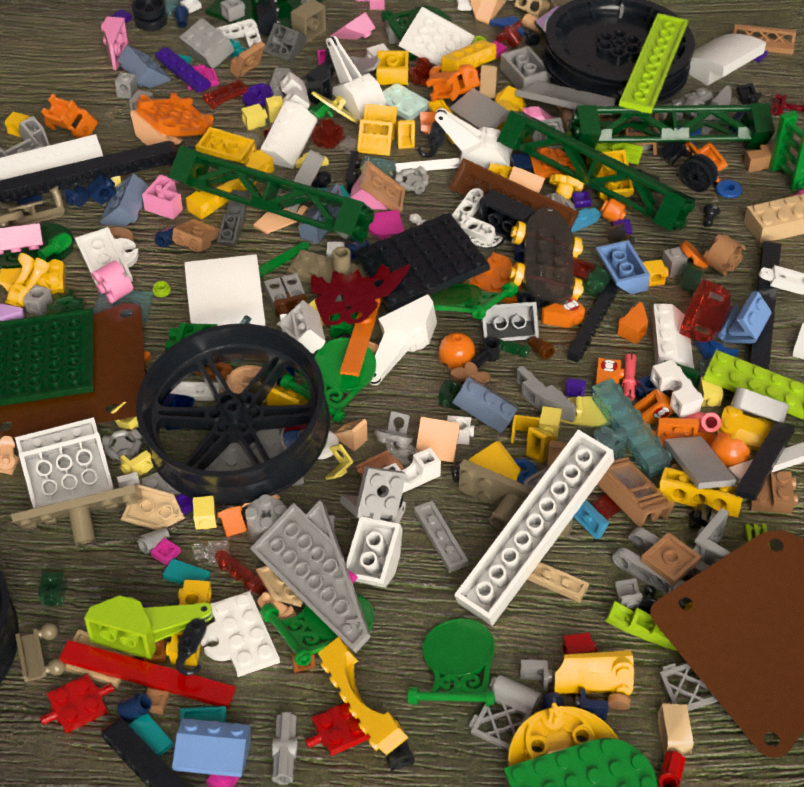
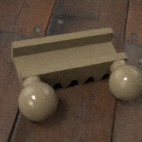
M46 623L40 630L37 628L33 629V634L20 636V633L15 634L25 683L48 677L47 674L59 676L66 669L65 663L59 658H54L48 665H45L40 638L53 640L57 637L58 627L54 623Z

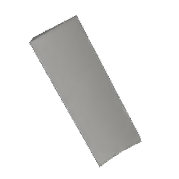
M536 81L526 88L517 89L515 95L571 109H576L577 105L614 106L616 99Z

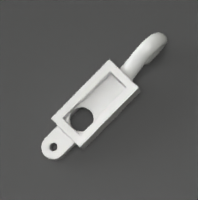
M776 265L772 269L762 268L760 270L759 276L769 280L770 286L804 295V273Z

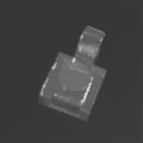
M228 540L207 541L208 546L199 543L193 544L195 560L208 558L209 563L230 562Z

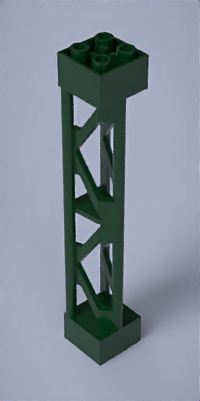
M769 103L655 106L652 113H668L664 121H657L650 117L649 113L626 109L621 106L577 105L575 112L572 113V119L568 123L571 137L594 149L597 143L744 141L745 149H759L760 145L768 144L775 132ZM697 112V117L693 120L676 121L675 113ZM726 112H745L741 120H734L726 115ZM620 113V118L616 121L599 122L598 114ZM635 115V116H637L638 118H640V119H642V120H644V121H627V120L630 119L632 116ZM709 115H713V116L717 117V118L720 119V120H703V119H705V118L708 117ZM703 126H707L725 135L690 134ZM722 126H732L737 130V133ZM631 127L649 136L614 135ZM646 127H656L660 130V134Z
M510 110L497 139V142L513 150H520L589 187L620 201L624 205L653 219L652 222L669 231H681V229H684L688 221L686 219L688 214H691L695 208L694 202L696 199L661 183L524 112ZM535 130L548 136L546 140L530 142ZM562 145L576 172L540 154L537 150L543 147ZM580 153L593 159L589 170ZM602 165L617 171L616 175L596 178ZM631 180L646 208L608 189L605 185L610 182ZM649 188L665 196L660 207H658Z
M184 146L179 147L168 176L169 179L184 188L197 192L204 191L339 234L344 239L363 244L364 240L367 239L369 226L375 217V211L362 201L243 166ZM209 167L218 169L216 171L207 173ZM239 178L251 194V199L212 186ZM255 181L266 184L263 196L254 185ZM279 189L290 192L276 197L279 192ZM313 201L325 217V222L284 210V208ZM328 204L340 207L336 219L327 208Z

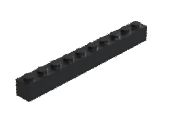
M609 278L573 341L568 350V360L578 363L583 358L584 351H587L588 344H591L592 337L596 334V329H599L600 322H603L604 316L608 312V307H611L612 300H615L616 293H619L620 287L615 284L613 279Z

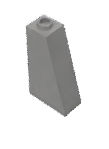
M310 149L293 181L310 186L325 157ZM300 204L286 208L296 213Z

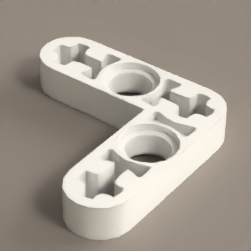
M251 19L216 28L229 39L246 36L249 48L261 41L256 22Z
M474 188L469 191L452 216L461 223V228L466 234L482 241L490 242L496 237L494 226L473 218V215L480 207V199L484 196L481 189ZM468 206L472 208L470 211L463 210ZM477 225V228L469 229V226Z

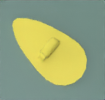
M314 91L311 93L355 123L359 122L350 112L342 108L346 103L342 96L338 95L332 102Z
M578 396L567 398L576 407L575 421L570 422L561 419V422L589 427L601 426L608 422L612 411L610 405L599 397Z

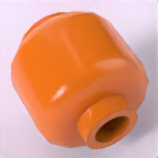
M614 198L606 200L600 210L602 218L611 223L624 219L627 213L624 211L625 205Z

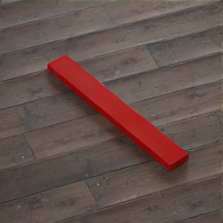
M71 640L67 641L59 657L65 664L150 688L168 691L175 695L214 706H226V709H229L236 692V686L196 675L185 676L175 669Z

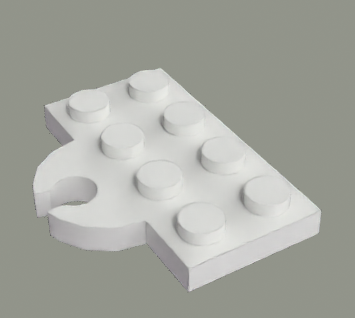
M109 227L75 238L91 276L94 271L115 260L124 269L125 277H129L131 282L133 281L128 268L137 262L139 256L138 248L136 249V244L133 241L125 238L114 239ZM128 249L133 250L132 252H125Z
M250 591L210 604L215 622L207 626V631L201 644L206 646L209 642L216 641L218 645L204 648V653L208 657L218 661L231 660L238 677L280 663L279 656Z

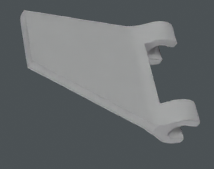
M349 57L360 74L375 70L380 62L379 58Z

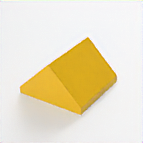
M273 386L266 397L267 406L305 405L309 402L308 399L290 389L285 390L281 386Z

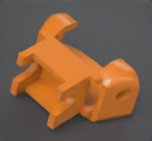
M463 64L459 66L458 71L439 72L442 66H434L430 69V78L426 81L427 87L431 85L433 87V91L430 94L432 102L444 98H451V101H454L459 94H466L472 88L476 89L481 86L477 71L470 64ZM461 74L463 80H458L457 75Z
M52 94L48 100L51 104L49 111L46 108H43L41 111L44 116V124L48 128L56 130L54 125L71 130L72 135L78 139L90 136L99 123L89 112L78 108L74 101L68 102L59 99L55 94ZM74 120L80 121L76 129L71 126Z

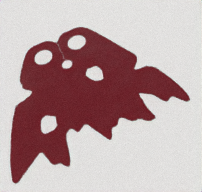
M408 264L390 273L389 267L381 265L376 275L372 278H369V276L362 278L358 269L348 276L333 271L330 283L325 282L323 277L317 278L313 274L311 277V289L314 294H321L315 299V303L322 322L327 326L339 325L344 321L347 324L363 322L378 307V302L375 300L388 296L403 279L410 265ZM384 280L381 286H373L375 281ZM338 295L344 296L345 299L342 302H336ZM347 306H352L351 309H345ZM362 312V316L360 318H351V315L353 313ZM340 314V318L338 320H329V317L331 315Z

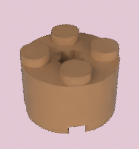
M719 234L714 239L711 249L705 252L704 258L711 268L727 276L729 270L733 272L743 258L741 252L742 250L745 251V246L728 235L722 236Z

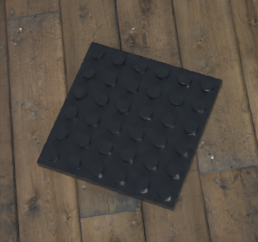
M450 212L353 252L355 259L369 278L376 275L381 265L389 267L390 273L408 264L410 265L407 273L396 288L388 296L381 297L389 312L401 308L427 294H434L491 270L488 261ZM384 280L375 281L373 286H381Z

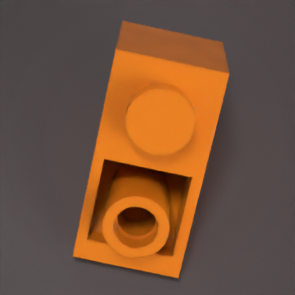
M639 302L635 307H631L625 317H621L617 324V335L634 344H637L647 332L648 319L642 302Z

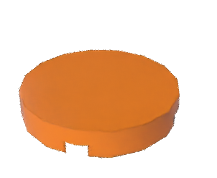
M684 240L680 248L684 254L691 258L698 268L705 270L709 265L706 263L704 256L688 241Z

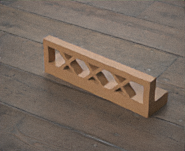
M734 25L733 34H736L737 30H744L746 32L744 35L754 37L752 33L760 32L761 35L755 38L766 42L765 50L768 52L793 54L796 30ZM770 33H775L776 37L769 38L767 35ZM792 35L791 40H784L783 36Z

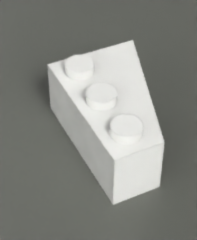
M304 300L277 323L290 336L302 343L312 354L316 350L321 349L326 342L319 312Z

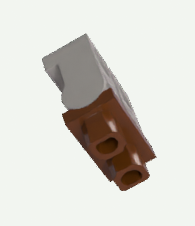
M297 273L283 276L282 282L280 278L264 281L265 295L269 299L276 317H280L281 314H288L302 300L307 303V297ZM295 280V284L292 285L287 284V282ZM272 284H277L278 288L271 289L270 286Z

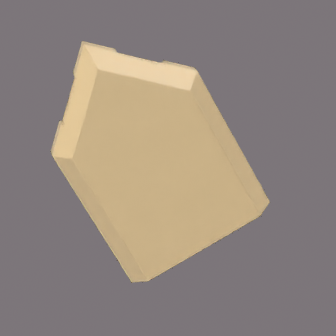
M136 484V486L141 490L143 499H139L136 504L127 505L121 517V521L153 530L166 528L185 519L174 494Z
M268 566L256 569V573L273 600L298 607L302 606L303 601Z

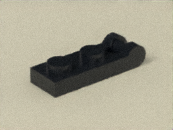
M352 151L346 174V191L351 194L356 179L359 178L358 168H361L362 159L359 158V151Z

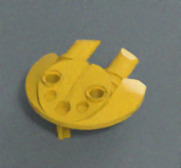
M553 703L551 708L532 715L518 728L510 745L508 767L585 743L579 742L576 739L578 736L584 737L587 740L586 742L600 738L618 739V737L609 725L596 715L575 707H558L557 703ZM538 746V747H540L543 751H542V752H534V751L532 750V747Z

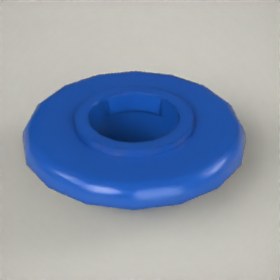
M722 180L716 185V191L723 197L736 198L742 194V187L736 181Z
M522 458L514 459L520 468L526 470L520 472L517 478V482L524 484L525 479L537 473L536 467L529 460Z

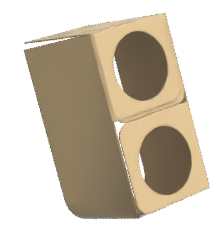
M516 0L514 5L524 11L527 10L531 14L538 15L540 18L548 13L550 9V2L546 0H527V4L523 7L524 0ZM533 1H537L540 5L536 12L530 9V4Z
M661 703L658 712V724L664 755H666V752L672 751L679 752L682 755H690L694 740L687 705Z

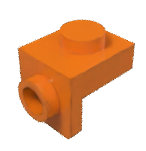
M435 111L420 112V130L424 131L425 134H430L432 123L436 121Z

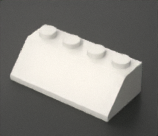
M285 101L261 147V151L273 158V164L294 169L296 160L299 159L318 121L317 118L301 104Z
M654 303L651 323L655 365L663 363L664 360L669 361L673 359L677 364L694 368L688 317L673 304Z

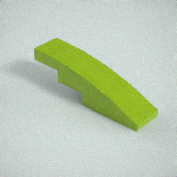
M616 601L611 605L605 622L648 642L676 650L652 620L650 614L639 608L632 611Z

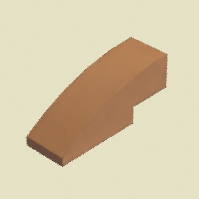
M774 144L760 145L759 150L746 151L744 166L748 173L769 168Z

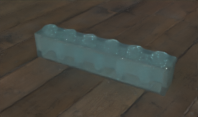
M612 378L592 386V400L648 478L663 473L665 467L670 468L672 456L669 450L664 449L660 438L653 434L650 425L644 422L638 409L635 410L630 398L624 395L621 386L616 384Z

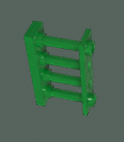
M795 110L780 115L769 169L772 172L782 169L792 179L791 191L804 187V132L796 125L798 113ZM794 133L801 139L800 144L793 139ZM791 146L798 152L797 158L790 152ZM788 160L795 166L794 171L787 165Z

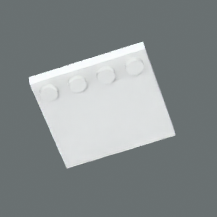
M422 7L400 41L399 46L434 66H441L442 56L471 45L475 36Z

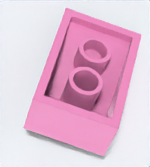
M106 17L101 25V30L104 32V45H106L113 70H117L120 64L118 58L129 44L125 18Z

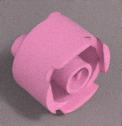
M115 260L92 273L93 278L98 282L96 285L98 291L101 294L105 293L110 304L133 291L131 280L129 277H125L124 269Z

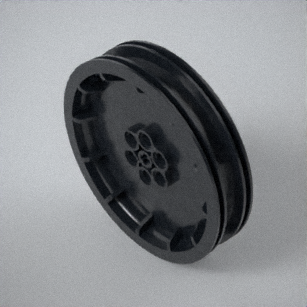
M572 0L555 10L547 22L542 55L544 67L549 76L559 86L616 98L614 106H619L622 94L657 14L680 17L669 9L648 0ZM688 25L656 103L667 100L677 94L688 80L690 63L695 49L694 36Z

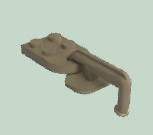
M54 186L49 190L53 194L56 204L55 208L36 212L34 206L44 203V200L7 209V213L0 214V227L9 225L8 221L23 226L63 216L65 208L58 189L59 186ZM23 211H29L30 215L24 216Z

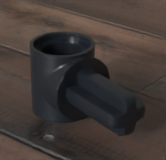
M496 337L486 338L483 346L479 349V354L471 362L480 367L486 361H497L500 357V340Z

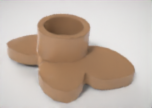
M467 362L465 368L458 367L451 370V376L459 381H465L468 375L484 384L489 382L491 377L486 372L477 371V366L472 362Z

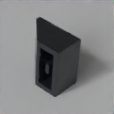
M260 0L256 4L260 35L270 34L274 23L280 24L277 0Z
M328 60L306 74L309 102L315 105L321 100L311 94L313 91L332 101L331 71Z

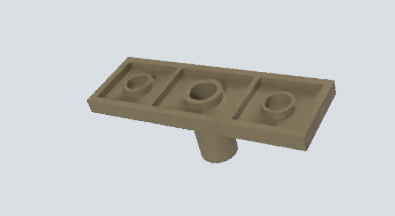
M346 247L335 248L332 252L333 258L301 249L286 271L287 275L297 273L300 281L311 283L313 274L317 278L323 277L325 282L330 283L333 271L348 276L358 269L362 278L367 277L360 265L351 263L350 250Z
M463 459L460 463L459 490L485 503L496 506L497 508L489 518V521L495 529L503 531L533 491V488L466 459ZM573 518L570 520V522L567 524V526L564 528L560 535L566 538L569 537L572 530Z
M134 484L11 514L13 523L25 528V530L36 528L37 524L45 522V525L57 523V519L69 517L75 545H83L96 540L90 511L102 508L112 510L118 508V505L123 503L133 505L138 503V500L143 499L141 490Z

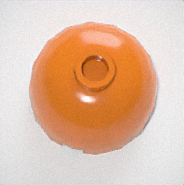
M451 333L445 336L439 346L438 357L442 364L444 362L451 369L465 368V364L471 362L475 357L476 349L474 342L468 335L463 333Z
M720 432L717 433L710 447L727 469L728 467L748 461L751 453L749 448L738 438L734 441L729 438L730 434Z

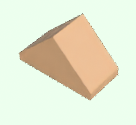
M361 419L345 423L334 434L341 443L355 451L368 440L367 421Z

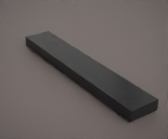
M777 421L774 423L735 489V496L753 501L756 500L795 431L794 425Z

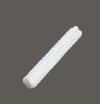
M452 158L397 163L395 170L396 173H401L402 170L408 168L416 169L419 166L424 167L426 171L459 168L460 159Z

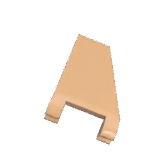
M302 205L296 214L306 216V211L309 208ZM266 212L254 224V227L268 234L298 221Z

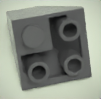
M274 23L264 52L290 62L302 51L307 36L296 30Z

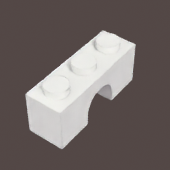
M289 72L280 82L281 90L287 94L283 98L284 102L289 101L301 104L308 110L310 103L305 82Z
M673 359L652 366L650 380L661 392L665 390L674 391L672 392L670 406L679 418L700 412L703 402L701 393L695 389L691 380L684 375L680 366H677Z
M430 447L414 454L413 462L406 469L401 470L396 463L382 469H389L394 466L397 471H404L407 474L402 492L404 493L440 477L441 461ZM382 485L379 488L384 493L385 487Z

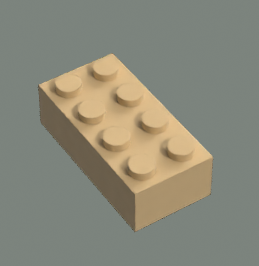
M804 194L747 206L744 223L759 244H762L764 240L775 241L804 234Z

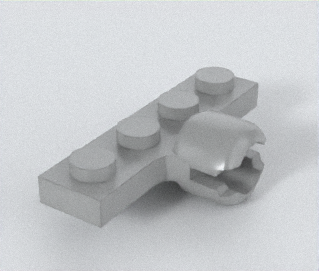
M699 88L691 94H686L684 97L675 99L671 103L662 106L704 105L705 101L713 98V92L705 88ZM683 112L687 116L697 117V112ZM660 113V119L665 120L668 113Z

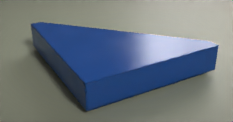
M517 16L490 20L491 26H499L502 30L510 33L513 31L519 33L521 37L524 36V30Z
M698 334L693 335V341L706 363L711 362L716 350L734 357L738 356V349H729L719 342L711 339L709 341L702 339Z

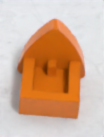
M241 506L232 507L217 514L218 518L221 519L226 537L247 531L241 511H243Z

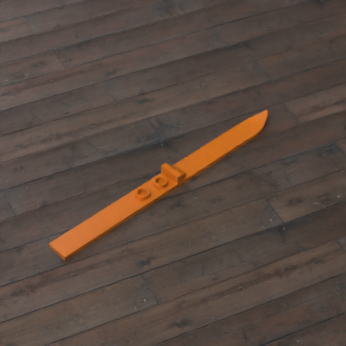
M381 298L375 300L378 302L376 310L363 322L354 325L340 374L360 375L382 302ZM362 312L358 313L357 319L362 316Z

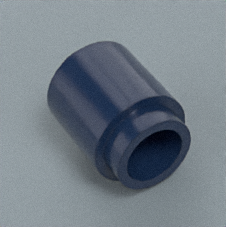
M136 693L119 701L117 707L118 714L124 721H131L146 715L151 709L152 703L147 694Z

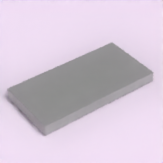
M474 88L449 108L452 113L476 129L482 127L495 129L509 115L507 109Z
M702 436L665 439V447L697 489L735 486L736 478Z

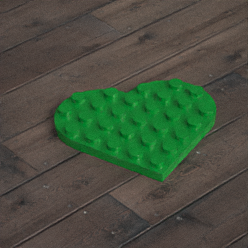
M612 738L591 740L503 769L509 787H657L656 775L648 759L629 743Z

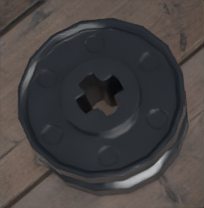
M694 154L680 167V176L689 189L703 192L717 180L718 169L714 161L708 156Z

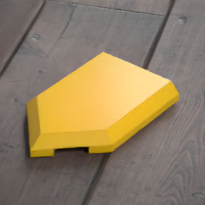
M495 441L468 460L514 481H517L521 471L500 441Z

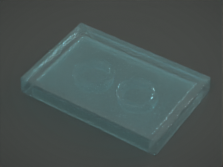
M131 291L112 304L107 300L105 293L101 294L99 292L94 314L119 304L134 303L139 305L142 310V322L148 321L154 298L153 292ZM129 309L123 310L120 315L123 318L130 317L133 312Z

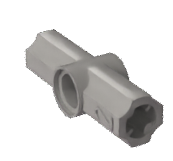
M282 712V714L277 715L276 736L273 738L272 756L274 759L272 778L273 782H277L280 785H287L293 782L294 759L297 758V716L290 712Z

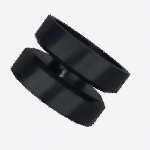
M164 0L133 1L132 9L137 28L143 31H155L167 24Z

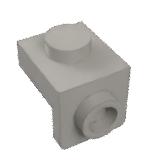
M636 578L615 582L619 603L629 609L637 608L642 602L643 596L639 591Z
M521 660L520 679L542 680L543 691H547L548 683H552V669H548V660Z

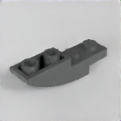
M232 190L233 194L246 198L250 196L249 191ZM229 200L217 243L235 245L246 220L247 205Z

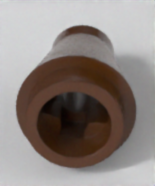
M536 336L531 337L528 341V345L532 347L540 359L548 360L553 356L555 349L552 343L539 339Z

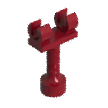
M775 94L773 99H779V101L773 100L771 108H776L777 110L771 109V114H779L780 116L783 114L784 109L803 112L804 105L786 103L787 95Z

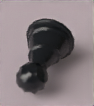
M529 28L524 30V34L527 36V46H534L540 43L539 35L533 34Z
M707 204L703 208L706 216L703 224L705 227H710L713 224L712 219L720 214V209L717 205Z
M649 585L645 588L647 596L639 606L641 610L648 614L651 612L653 603L657 601L654 597L656 589Z

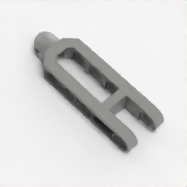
M639 527L635 528L629 535V540L635 546L644 550V553L661 539ZM619 548L612 556V560L618 568L655 587L656 590L665 595L685 582L680 580L673 586L642 563L639 555L626 548ZM701 561L686 575L694 577L708 568L709 565ZM682 597L678 602L686 606L692 600L688 597Z

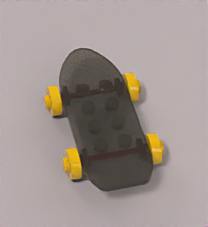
M550 207L540 208L530 216L527 224L518 221L512 227L510 234L512 243L520 245L524 239L525 247L524 264L516 262L514 268L510 269L509 278L517 287L523 280L526 289L535 298L565 305L572 296L578 300L579 296L583 293L582 279L573 278V260H576L578 255L582 253V238L572 235L568 223L558 211Z

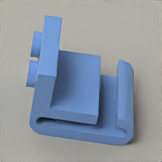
M758 291L751 293L740 312H738L739 307L737 305L733 306L718 332V338L725 343H756L772 314Z

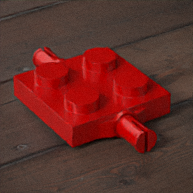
M86 674L47 693L52 711L39 717L41 723L44 726L56 720L62 725L67 734L107 714V709L103 703V696L115 690L111 682L98 688L93 684L89 674Z
M348 702L311 717L317 735L305 739V743L308 749L321 743L327 748L329 754L333 756L365 742L371 737L369 734L366 735L359 727L358 723L361 721L351 714L348 709L351 705Z

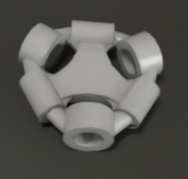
M422 166L416 169L408 168L402 170L401 173H396V182L407 191L412 190L416 194H421L424 192L425 186L428 185L429 176L426 169ZM403 177L407 178L406 182H403Z
M123 429L114 431L109 436L104 435L101 443L105 449L104 453L112 460L117 459L121 463L120 456L124 455L129 460H132V457L138 454L142 446L140 441L142 437L136 429L131 431ZM113 439H116V443H115V445L112 447V445H113Z

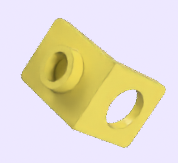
M341 444L333 445L329 448L340 464L325 477L326 480L343 476L347 472L346 469L353 463V460ZM337 450L343 454L344 458L338 454Z

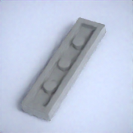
M433 500L414 507L415 515L448 572L450 573L468 566L467 557Z

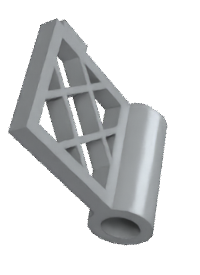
M675 663L662 667L663 671L659 675L671 704H677L676 698L679 693L691 698L687 705L688 711L718 702L711 692L712 697L706 699L696 696L700 686L705 689L708 688L701 679L697 680L688 676L689 670L692 669L688 663L677 667ZM677 675L682 680L679 686L676 687L668 682L667 677ZM685 680L697 684L693 694L681 689Z
M499 675L497 678L493 677L489 689L495 691V702L502 705L504 711L492 715L490 707H486L485 703L479 716L474 715L469 728L472 729L471 734L509 751L511 743L508 744L502 741L499 734L511 730L514 737L516 733L514 729L519 728L535 712L541 699V692L503 675ZM516 712L524 715L522 722L512 724L509 716ZM506 716L509 726L497 729L494 719ZM491 721L494 731L487 733L478 730L482 723Z

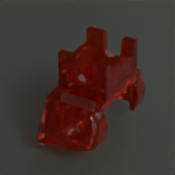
M702 279L687 309L679 333L697 342L707 343L712 341L724 324L730 309L732 310L733 308L730 305L731 295L729 291L718 284ZM710 291L722 296V302L709 297ZM698 324L710 330L708 334H705L694 328Z

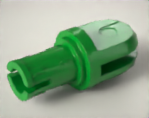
M66 232L56 234L48 240L47 246L37 251L39 258L46 260V258L54 253H62L71 246L72 238Z

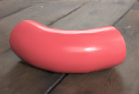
M698 412L683 417L684 419H698V431L704 433L716 432L721 426V419L715 413Z

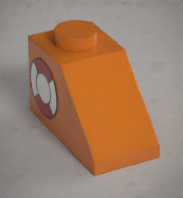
M570 296L543 308L541 322L547 325L570 328L584 321L585 308L573 296Z
M598 358L594 397L600 398L618 387L619 379L623 380L624 376L621 360Z
M658 389L652 391L627 410L632 425L658 423L659 418H668L675 413L670 406L671 398Z

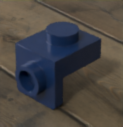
M581 688L580 695L575 696V708L588 711L606 721L608 701L586 700L585 688Z

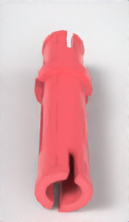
M627 354L624 357L622 398L624 401H627L628 396V402H632L635 399V387L637 386V381L635 380L637 357L634 354L632 359L631 354Z

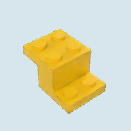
M365 104L364 119H360L357 147L359 153L390 156L392 140H395L398 107Z

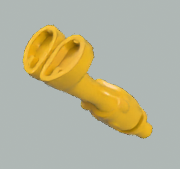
M20 253L18 261L22 265V269L15 282L9 287L5 304L23 308L25 306L23 298L37 284L42 275L50 269V264L40 258H35L34 260L29 255ZM33 270V273L29 281L27 282L26 286H23L31 271Z

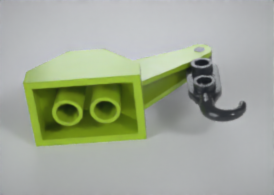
M119 595L90 607L84 619L91 643L151 659L156 651L155 642L184 631L178 642L176 669L182 675L191 676L199 672L202 666L199 664L196 668L189 670L184 667L185 661L198 650L207 631L206 621L212 618L213 612L209 603L143 608L141 602L137 599Z

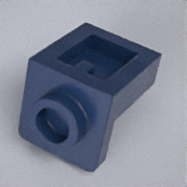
M76 186L73 190L68 188L64 190L66 202L80 208L91 198L88 189Z

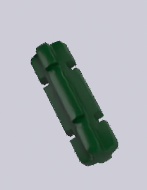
M499 339L500 350L503 349L504 352L515 355L520 354L519 356L522 357L528 356L530 351L528 346L522 345L521 347L520 344L510 341L503 342L502 339Z

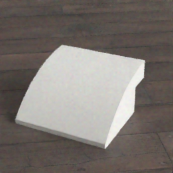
M726 34L717 37L694 50L689 75L708 86L763 54L766 42L744 34Z
M257 254L184 262L191 323L218 324V326L242 323L265 326Z
M94 417L15 437L33 509L114 489Z

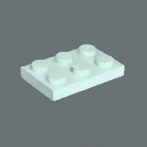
M398 83L382 91L387 106L398 107L397 115L406 120H412L419 116L420 112L428 110V102L430 101Z

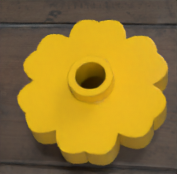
M551 175L549 183L556 187L555 193L561 194L568 200L572 197L573 192H582L584 183L568 175Z

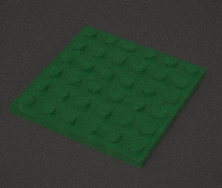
M93 308L0 321V406L94 392Z

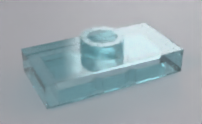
M365 156L361 164V171L363 164L368 160L388 176H393L397 161Z

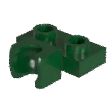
M72 289L64 296L56 292V303L47 304V314L85 309L83 297L76 299Z

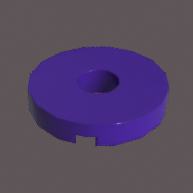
M259 83L249 87L246 94L244 92L242 100L246 107L260 104L263 107L266 105V98L273 97L274 93L270 85L267 86L264 83Z

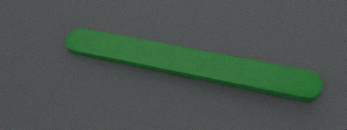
M301 242L260 266V278L295 258L301 249L307 251L309 244Z

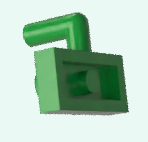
M322 101L308 109L318 120L326 114L329 118L335 115L331 108Z

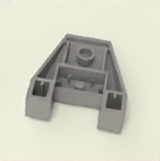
M34 116L20 122L19 135L24 141L6 151H3L0 147V158L50 146L44 128Z

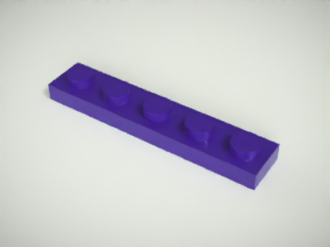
M168 47L155 52V58L197 93L211 87L208 79Z

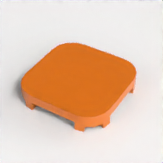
M171 93L170 98L150 99L146 94H143L137 100V114L157 131L165 135L176 137L204 135L209 127H213V115H203L192 106L193 99L189 96L181 98L177 93Z

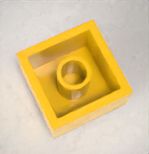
M377 51V58L380 59L376 68L379 85H393L395 83L408 85V51Z

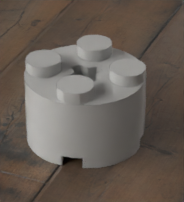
M262 495L247 507L245 511L249 537L254 542L287 510L283 502L272 498L270 495Z

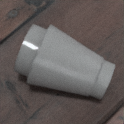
M162 528L141 535V538L138 539L140 550L145 554L151 553L164 538H170L169 532L166 528Z

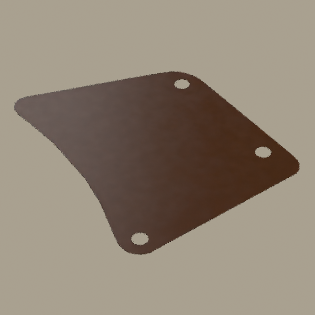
M123 303L94 314V392L0 406V425L4 422L12 423L10 430H0V438L3 436H23L93 417L95 424L136 417L137 396L145 377L142 310L139 305ZM126 309H129L133 312L132 315L127 318H123L120 315L121 312ZM126 402L117 412L111 414L106 412L107 406L111 404L119 406Z
M773 530L759 534L653 603L650 614L655 624L756 749L766 757L780 758L791 750L804 730V540L790 532ZM779 539L782 541L783 549L781 551H773L769 546L770 540ZM680 598H690L693 602V607L690 610L681 609L678 604ZM773 732L777 734L779 744L775 747L768 746L764 741L766 733Z

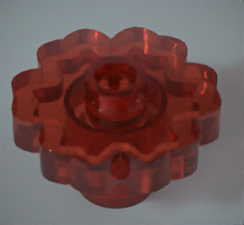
M518 20L511 26L507 25L495 40L499 43L505 40L512 48L516 47L523 41L521 39L522 36L517 31L523 24Z
M426 57L419 58L416 67H411L408 72L411 83L427 86L426 81L430 78V69L438 65L431 63Z
M327 118L321 121L320 127H314L312 138L313 143L318 147L324 146L328 149L335 148L336 144H342L345 140V134L342 127L335 124L332 119Z

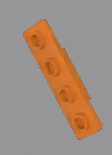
M685 142L684 145L688 153L692 152L691 155L703 154L714 161L718 172L728 166L725 159L711 142L697 150L692 142ZM719 177L715 181L716 184L720 182Z
M659 418L657 430H637L636 433L637 446L642 448H666L664 445L665 439L702 436L710 446L716 434L714 432H698L699 420L689 418Z

